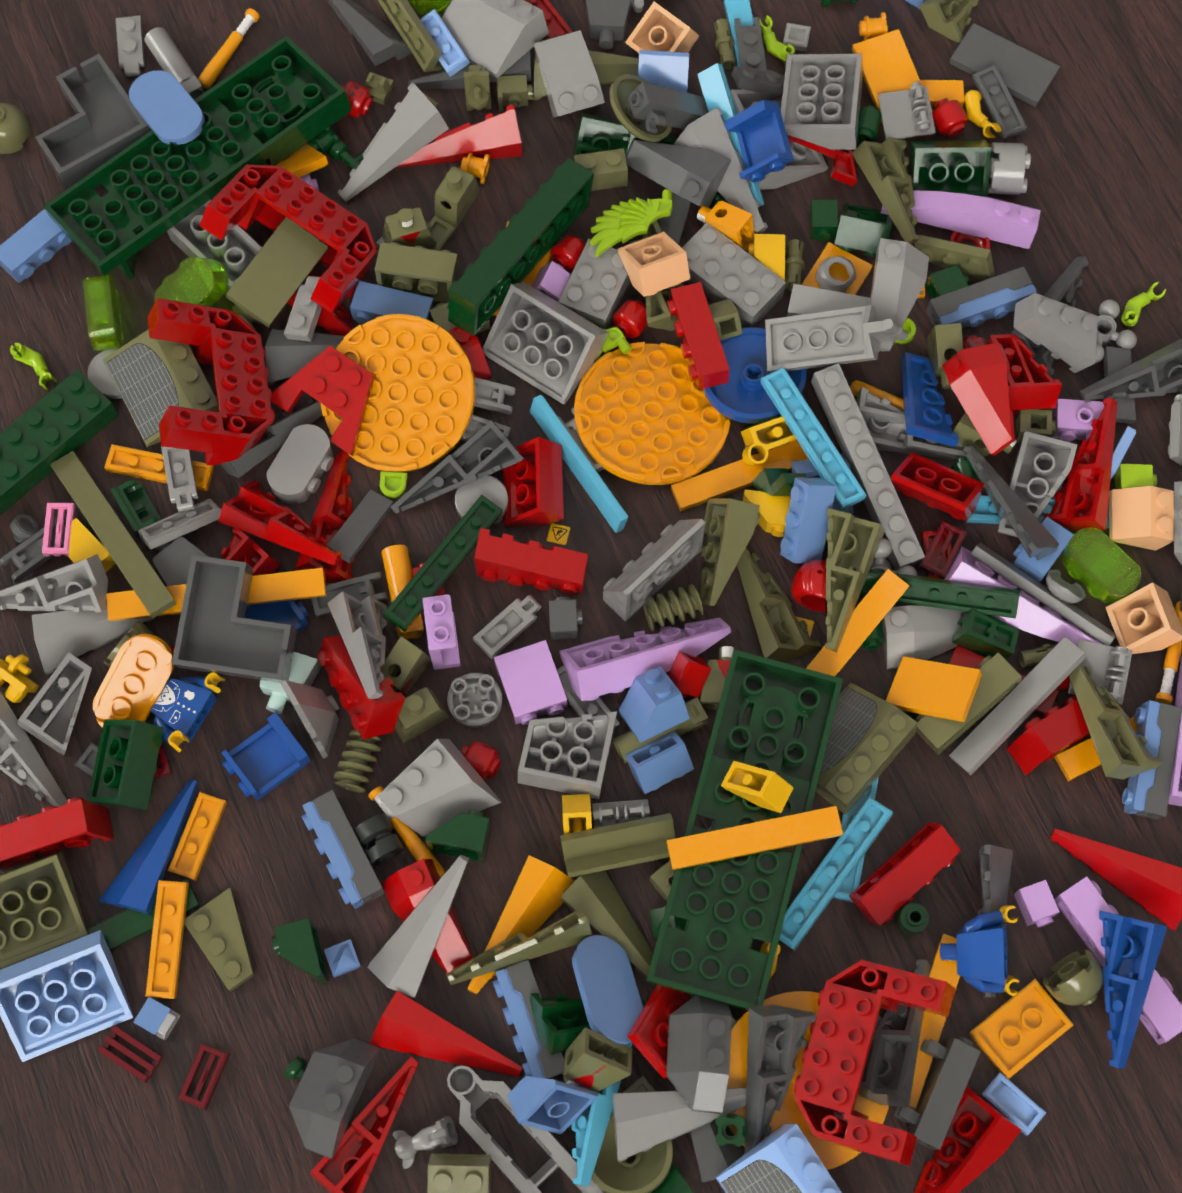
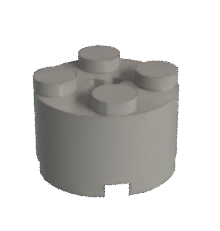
M992 142L993 148H991L989 178L992 179V183H988V194L1020 195L1021 193H1026L1027 178H1024L1025 169L1030 168L1031 155L1027 153V145L1023 143Z

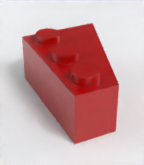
M1016 334L990 335L988 344L1000 343L1010 363V372L1007 373L1008 385L1011 386L1012 395L1009 396L1010 410L1056 408L1062 383L1058 379L1053 380L1047 374L1048 368L1044 364L1039 365L1033 359V352Z
M1076 695L1063 703L1065 707L1060 709L1057 705L1044 714L1046 718L1041 720L1039 717H1036L1025 725L1027 730L1006 748L1025 775L1031 773L1042 762H1048L1057 753L1070 748L1090 735Z

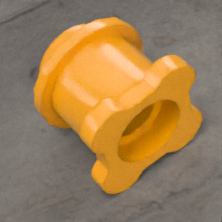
M881 12L880 18L865 16L864 21L859 23L860 36H864V40L888 32L885 12Z
M469 153L468 157H463L461 170L476 178H480V184H485L490 167V155L485 154L483 159L474 157L472 153Z

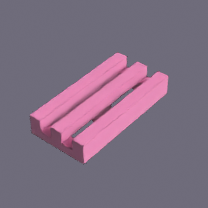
M47 503L42 554L44 556H50V554H54V556L69 555L71 525L76 513V505L74 503ZM58 509L55 546L51 548L54 510ZM65 509H67L64 548H61Z

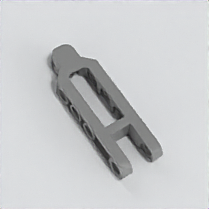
M457 1066L450 1071L447 1084L451 1092L460 1101V1125L487 1155H491L493 1162L521 1193H542L538 1187L559 1167L572 1182L573 1178H577V1162L549 1131L522 1125L551 1157L529 1179L476 1120V1110L489 1098H498L516 1118L507 1096L511 1089L503 1081H482L468 1066ZM592 1179L589 1187L576 1185L582 1193H603Z

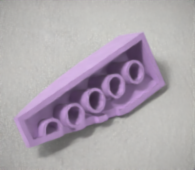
M913 190L915 205L911 209L913 216L917 217V222L981 238L987 237L989 240L1030 249L1038 228L1041 210L991 197L941 191ZM882 206L881 213L889 215L884 206Z
M963 546L959 548L944 580L1020 590L1016 619L990 616L1015 628L1046 639L1060 642L1066 637L1076 646L1078 639L1102 644L972 556L971 551Z
M721 618L686 623L684 625L685 629L668 626L660 628V632L656 634H645V631L634 632L633 638L621 640L619 635L610 636L559 652L575 694L581 701H592L604 694L622 692L625 688L631 687L636 677L650 669L661 666L665 673L670 671L679 651L697 656L731 633V627Z

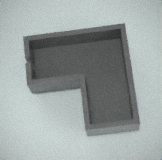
M100 54L80 63L87 80L85 84H83L76 67L56 76L63 95L76 112V115L35 137L43 154L66 189L73 186L150 131L148 124L135 110L130 98Z
M192 555L172 664L182 669L209 673L215 672L217 674L277 683H281L284 680L289 681L292 659L287 655L294 653L297 629L288 624L244 618L253 568L248 563Z

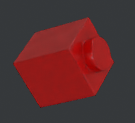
M679 651L668 677L681 692L682 697L687 698L688 695L699 698L712 668L702 658Z

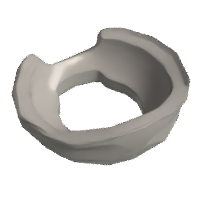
M828 257L818 267L816 273L817 283L822 289L845 293L853 281L856 280L855 268L851 261L844 257ZM839 263L844 265L850 278L846 282L833 279L829 274V267L832 264Z
M1051 569L1047 572V587L1059 600L1067 604L1080 602L1086 597L1083 588L1078 583L1069 584L1064 581L1059 570Z

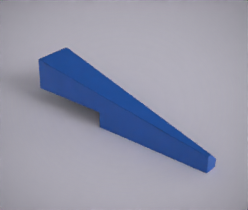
M189 780L102 895L99 902L151 915L157 897L158 880H163L168 863H171L199 785L196 780Z
M1100 911L1099 919L1103 921L1104 937H1101V946L1105 948L1106 966H1103L1106 1012L1109 1013L1110 1030L1107 1031L1108 1040L1111 1041L1112 1060H1109V1065L1125 1069L1167 926Z

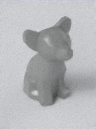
M445 1116L436 1121L435 1125L422 1129L414 1137L408 1135L403 1130L393 1132V1137L397 1140L394 1149L399 1158L403 1159L402 1166L404 1169H408L414 1164L415 1155L418 1150H431L439 1146L447 1148L458 1143L457 1129L450 1116Z

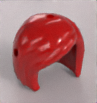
M812 560L803 564L797 570L791 588L794 600L801 606L815 612L827 611L826 561Z

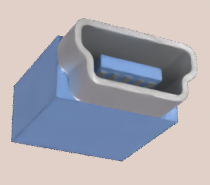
M148 997L133 1023L166 1040L181 1015Z

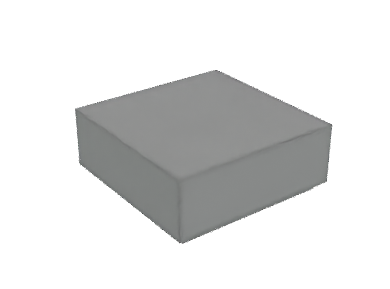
M787 23L783 44L786 46L787 44L792 45L796 51L806 52L811 27Z

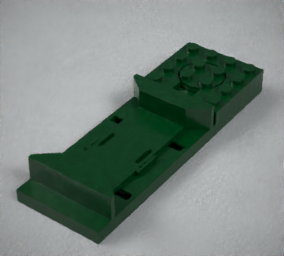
M286 35L194 100L205 118L201 126L202 131L194 140L180 145H174L172 142L167 144L162 142L151 130L43 207L48 216L103 276L118 267L131 280L134 278L137 252L214 198L246 165H266L265 160L271 166L277 165L352 111L346 91ZM99 184H102L109 192L103 197H100L94 191V188Z
M734 649L684 837L811 811L843 678ZM733 761L775 772L793 787L781 813L759 807L721 786ZM696 815L713 820L711 829L707 830L693 826ZM802 844L795 845L793 853L774 849L676 869L646 982L745 1010L763 1006ZM670 915L687 920L684 931L667 926ZM753 938L771 943L768 954L751 950Z

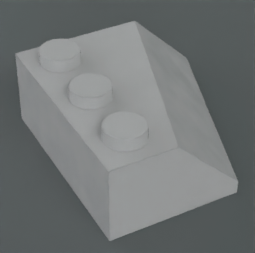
M617 711L607 712V715L592 716V714H586L576 718L565 719L564 717L530 720L518 768V783L573 795L590 794V798L599 800Z
M436 739L378 795L396 818L422 837H426L429 833L460 813L468 814L469 811L480 812L501 803V800L450 739Z

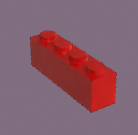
M701 282L671 289L670 300H667V307L670 315H674L676 322H674L676 336L681 337L683 341L681 344L683 358L689 359L688 373L690 380L696 381L698 390L729 383V366Z
M928 822L858 886L849 897L868 922L878 926L886 924L892 920L894 913L902 905H906L914 899V894L918 890L933 882L935 875L942 868L951 865L955 860V856L961 850L942 825Z

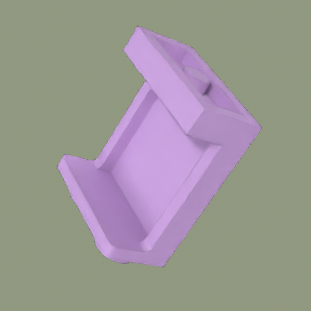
M450 595L422 598L428 649L433 669L461 666L454 612H452Z
M546 640L494 657L495 667L502 681L515 724L529 725L530 720L538 719L537 717L546 714L548 716L558 715L564 711V708L568 707L567 698Z

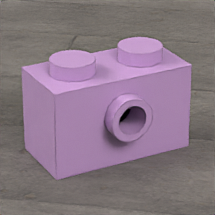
M1058 399L1056 408H1052V420H1056V432L1052 438H1059L1066 442L1087 440L1093 430L1091 424L1094 419L1099 418L1104 404L1099 401L1085 402L1084 400Z

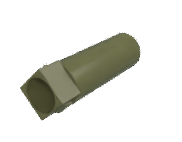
M695 698L685 703L690 719L641 743L631 730L612 739L624 764L627 763L625 755L672 731H675L680 737L706 725L708 716L699 699Z

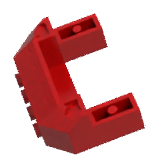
M246 165L207 204L199 226L222 240L237 224L247 230L255 220H258L275 232L285 217L289 218L329 247L320 260L321 263L329 268L319 278L310 299L330 313H333L346 297L350 299L358 282L362 281L367 274L377 253L368 224L282 166Z
M157 298L147 317L149 337L192 345L193 355L199 364L214 366L219 412L169 405L159 423L161 446L205 452L206 465L208 466L239 459L261 440L269 425H272L274 421V410L271 409L270 404L271 389L268 388L267 383L268 368L265 367L264 362L265 347L262 346L261 335L233 310Z
M860 960L826 981L825 988L821 989L818 996L819 1010L815 1023L810 1025V1034H812L809 1046L805 1047L802 1054V1063H804L801 1075L797 1076L794 1084V1092L796 1093L794 1098L815 1137L910 1167L917 1136L907 1131L868 1120L869 1116L854 1110L880 1008L897 1012L898 1005H903L948 1017L955 988L947 981L865 960Z

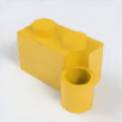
M782 416L741 431L746 446L742 453L743 460L750 466L761 464L768 458L769 449L796 440ZM752 448L757 449L760 453L758 461L751 457Z

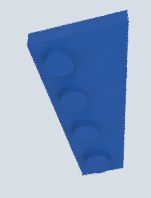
M905 352L901 358L906 434L955 447L959 442L957 433H953L951 429L953 422L950 414L945 413L943 407L945 400L943 395L936 389L938 382L929 358Z

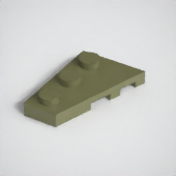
M918 234L920 239L914 243L915 248L927 255L930 263L945 269L958 265L962 273L964 272L968 278L977 282L995 277L991 250Z
M228 888L185 918L184 924L227 989L231 992L255 974L241 928L233 891L231 888Z

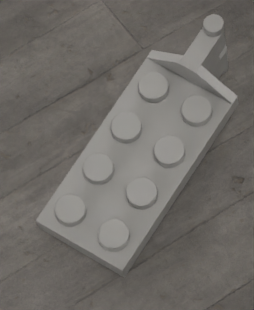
M872 305L765 320L767 371L773 373L783 367L786 371L832 366L838 363L840 365L877 360L881 342L904 341L907 339L908 333L891 319L878 321L875 307Z

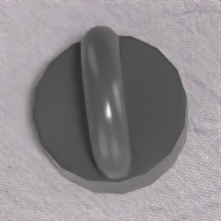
M18 514L10 523L14 539L19 544L39 531L37 522L26 514Z

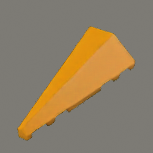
M529 855L485 951L520 931L527 938L534 935L543 926L544 922L562 906L561 896L575 880L554 866ZM496 971L472 978L467 988L468 991L478 994L480 989L496 975Z

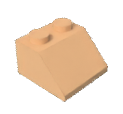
M653 2L625 43L638 53L639 50L688 53L699 38V35L659 4Z
M665 232L618 248V254L633 287L643 296L654 295L660 290L678 286L681 282L690 279L686 251Z
M1154 486L1113 489L1109 491L1110 541L1155 551L1174 542V491Z
M1153 582L1105 607L1119 645L1131 650L1132 654L1163 650L1182 640V627L1169 594Z

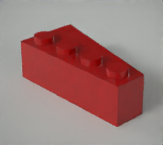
M480 528L474 560L477 576L481 577V579L489 582L504 580L514 586H523V584L534 585L539 590L559 589L562 593L574 595L577 592L583 593L588 567V554L557 546L547 550L540 542L529 540V542L523 544L514 540L512 535L503 533L502 537L499 538L489 535L490 530Z

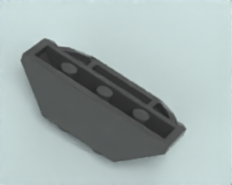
M694 996L669 1016L666 1076L692 1111L722 1114L730 1069L731 1012L729 1005L699 996Z
M353 1038L313 1052L289 1105L305 1149L333 1160L381 1048Z

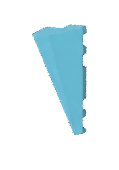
M621 1080L601 1091H595L598 1097L571 1124L572 1130L576 1132V1148L572 1149V1157L577 1160V1178H573V1184L586 1187L590 1185L613 1109V1094L618 1093ZM578 1085V1087L591 1090V1089H589V1088H587V1087H585V1086Z

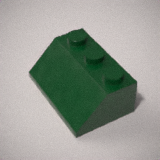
M986 140L911 141L909 170L913 190L941 191L987 197L991 146Z
M104 720L87 801L128 809L147 810L151 799L153 778L157 770L156 763L159 748L163 741L162 733L164 727L138 720Z

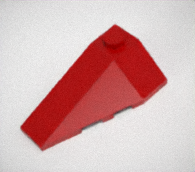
M998 342L962 349L945 362L942 367L952 390L990 454L995 456L1015 441L1013 411L1010 410L1009 396L1012 395L1011 386L1008 385L1007 373L1010 372V363L1002 345Z
M966 1086L940 1150H935L932 1160L926 1162L914 1193H960L1005 1153L1021 1129Z

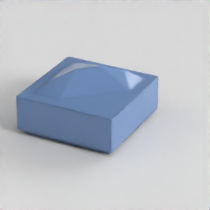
M351 939L324 949L334 978L361 967Z

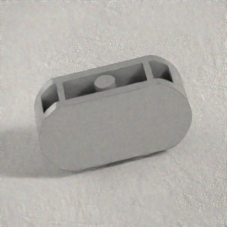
M304 424L293 428L267 471V480L271 490L281 502L300 504L307 501L311 493L314 494L318 490L321 476L324 471H329L334 461L333 450L325 431L318 426Z

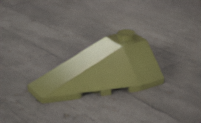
M708 499L704 517L706 522L704 534H707V545L702 547L701 557H704L706 564L700 573L699 596L702 605L715 606L749 543L755 527L758 525L760 518L758 512L759 505L735 499Z

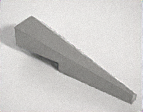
M715 108L688 124L674 145L710 149L730 159L731 162L717 191L729 204L751 213L755 232L763 233L768 227L767 223L762 221L758 211L759 203L752 196L749 188L752 186L750 180L740 178L739 173L745 170L738 151L734 150L729 137L731 132L726 130L721 117L723 115L722 110Z
M0 691V770L19 785L29 786L36 792L35 797L38 800H46L51 805L57 807L65 805L67 799L24 729L17 725L18 719Z
M460 855L378 954L370 961L368 969L387 988L415 998L467 866L468 857Z

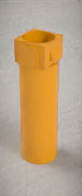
M405 545L389 546L381 552L391 603L413 578L409 552ZM421 613L406 632L396 626L399 638L401 636L405 639L422 637L424 627Z

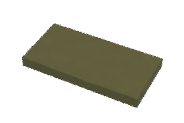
M285 217L227 292L226 298L269 328L329 247L298 224Z

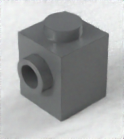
M557 597L554 601H549L551 640L578 639L577 625H582V608L576 609V600H570L569 597Z

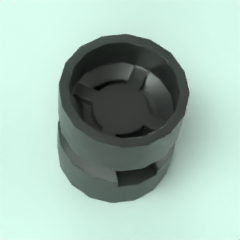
M386 814L371 817L354 829V833L361 846L367 847L364 852L371 866L384 864L397 857L404 850L397 835L391 834L393 827Z

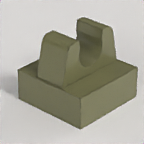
M370 72L364 87L370 90V97L373 98L374 102L385 105L394 87V81Z

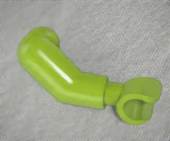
M768 15L765 18L768 27L764 26L759 18L761 33L764 34L763 39L767 51L786 62L787 55H794V47L790 44L786 46L777 41L775 33L771 30L772 19Z
M1159 282L1154 283L1148 292H1143L1127 302L1121 318L1125 326L1131 327L1136 325L1142 307L1148 305L1150 300L1156 301L1164 296L1166 289L1158 296L1153 293V289Z
M14 343L16 348L11 345L10 353L13 358L33 367L36 375L40 376L39 384L44 390H48L45 386L48 380L57 382L48 372L44 358L39 352L20 343Z

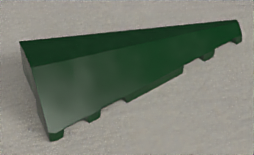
M531 993L530 1003L538 1039L551 1055L567 1050L583 1029H591L582 999H566V994H557L556 999L540 998L539 993ZM647 997L645 1002L641 1001L643 1008L645 1007L650 997Z

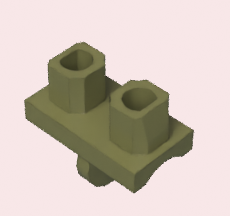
M483 65L468 66L469 72H464L467 111H472L473 109L480 111L483 108L487 110L492 109L489 71H484Z

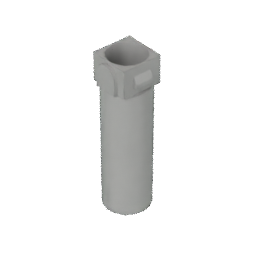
M157 27L150 30L144 38L145 43L162 70L172 74L193 100L201 96L204 92L200 81L196 78L165 28Z

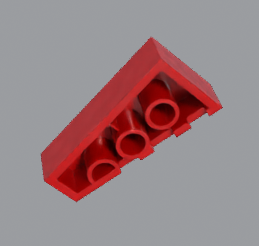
M341 635L323 638L321 648L318 651V661L327 671L330 684L336 688L340 696L341 705L347 709L354 729L358 730L363 740L393 733L405 701L401 692H394L392 689L394 688V683L388 677L384 678L379 684V689L383 692V696L377 699H369Z
M81 797L67 800L65 805L59 807L49 806L42 808L39 814L33 816L22 815L15 818V822L9 824L0 823V869L35 861L37 859L36 854H39V856H49L62 851L61 848L78 847L79 849L91 846L90 840L100 838L103 839V842L114 840L108 808L83 800Z

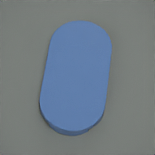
M160 70L150 71L141 75L132 83L129 90V98L133 107L162 142L167 144L176 142L177 145L185 144L194 140L201 133V126L205 121L204 115L198 104L172 74Z
M601 935L589 936L580 942L572 957V965L588 1023L593 1031L606 1036L613 1042L629 1045L632 1042L627 1035L642 1012L643 1005L628 956L624 949L613 939Z

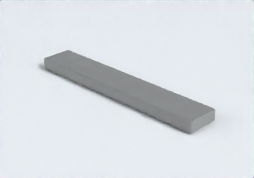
M981 542L972 551L971 554L976 559L1102 644L1109 646L1114 640L1115 632L1073 604H1067L1059 600L1049 591L1048 587Z
M1064 637L949 755L950 758L971 776L1087 657L1086 653Z

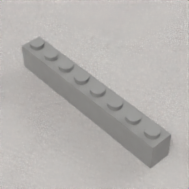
M839 363L815 372L811 383L840 449L850 464L851 472L866 493V498L863 501L872 521L881 524L885 529L882 538L887 539L891 544L892 550L888 557L894 570H898V568L905 565L914 566L919 564L925 558V555Z

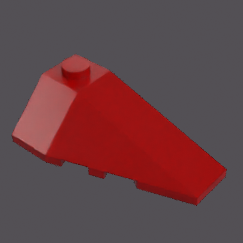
M422 859L398 870L381 883L391 909L402 922L407 919L428 892L437 884L440 876L433 859ZM452 905L432 954V957L446 973L474 958Z

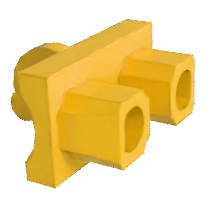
M20 654L16 658L8 655L5 660L0 659V688L5 681L10 684L4 696L14 703H20L27 693H35L39 687L38 684L27 677L32 670L27 667L29 658L24 654Z

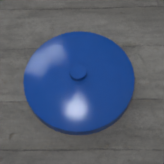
M742 328V335L720 341L729 366V383L704 388L703 392L710 404L724 416L742 423H765L781 417V414L760 383L762 377L771 374L767 371L766 329ZM806 369L787 371L800 393L803 394Z

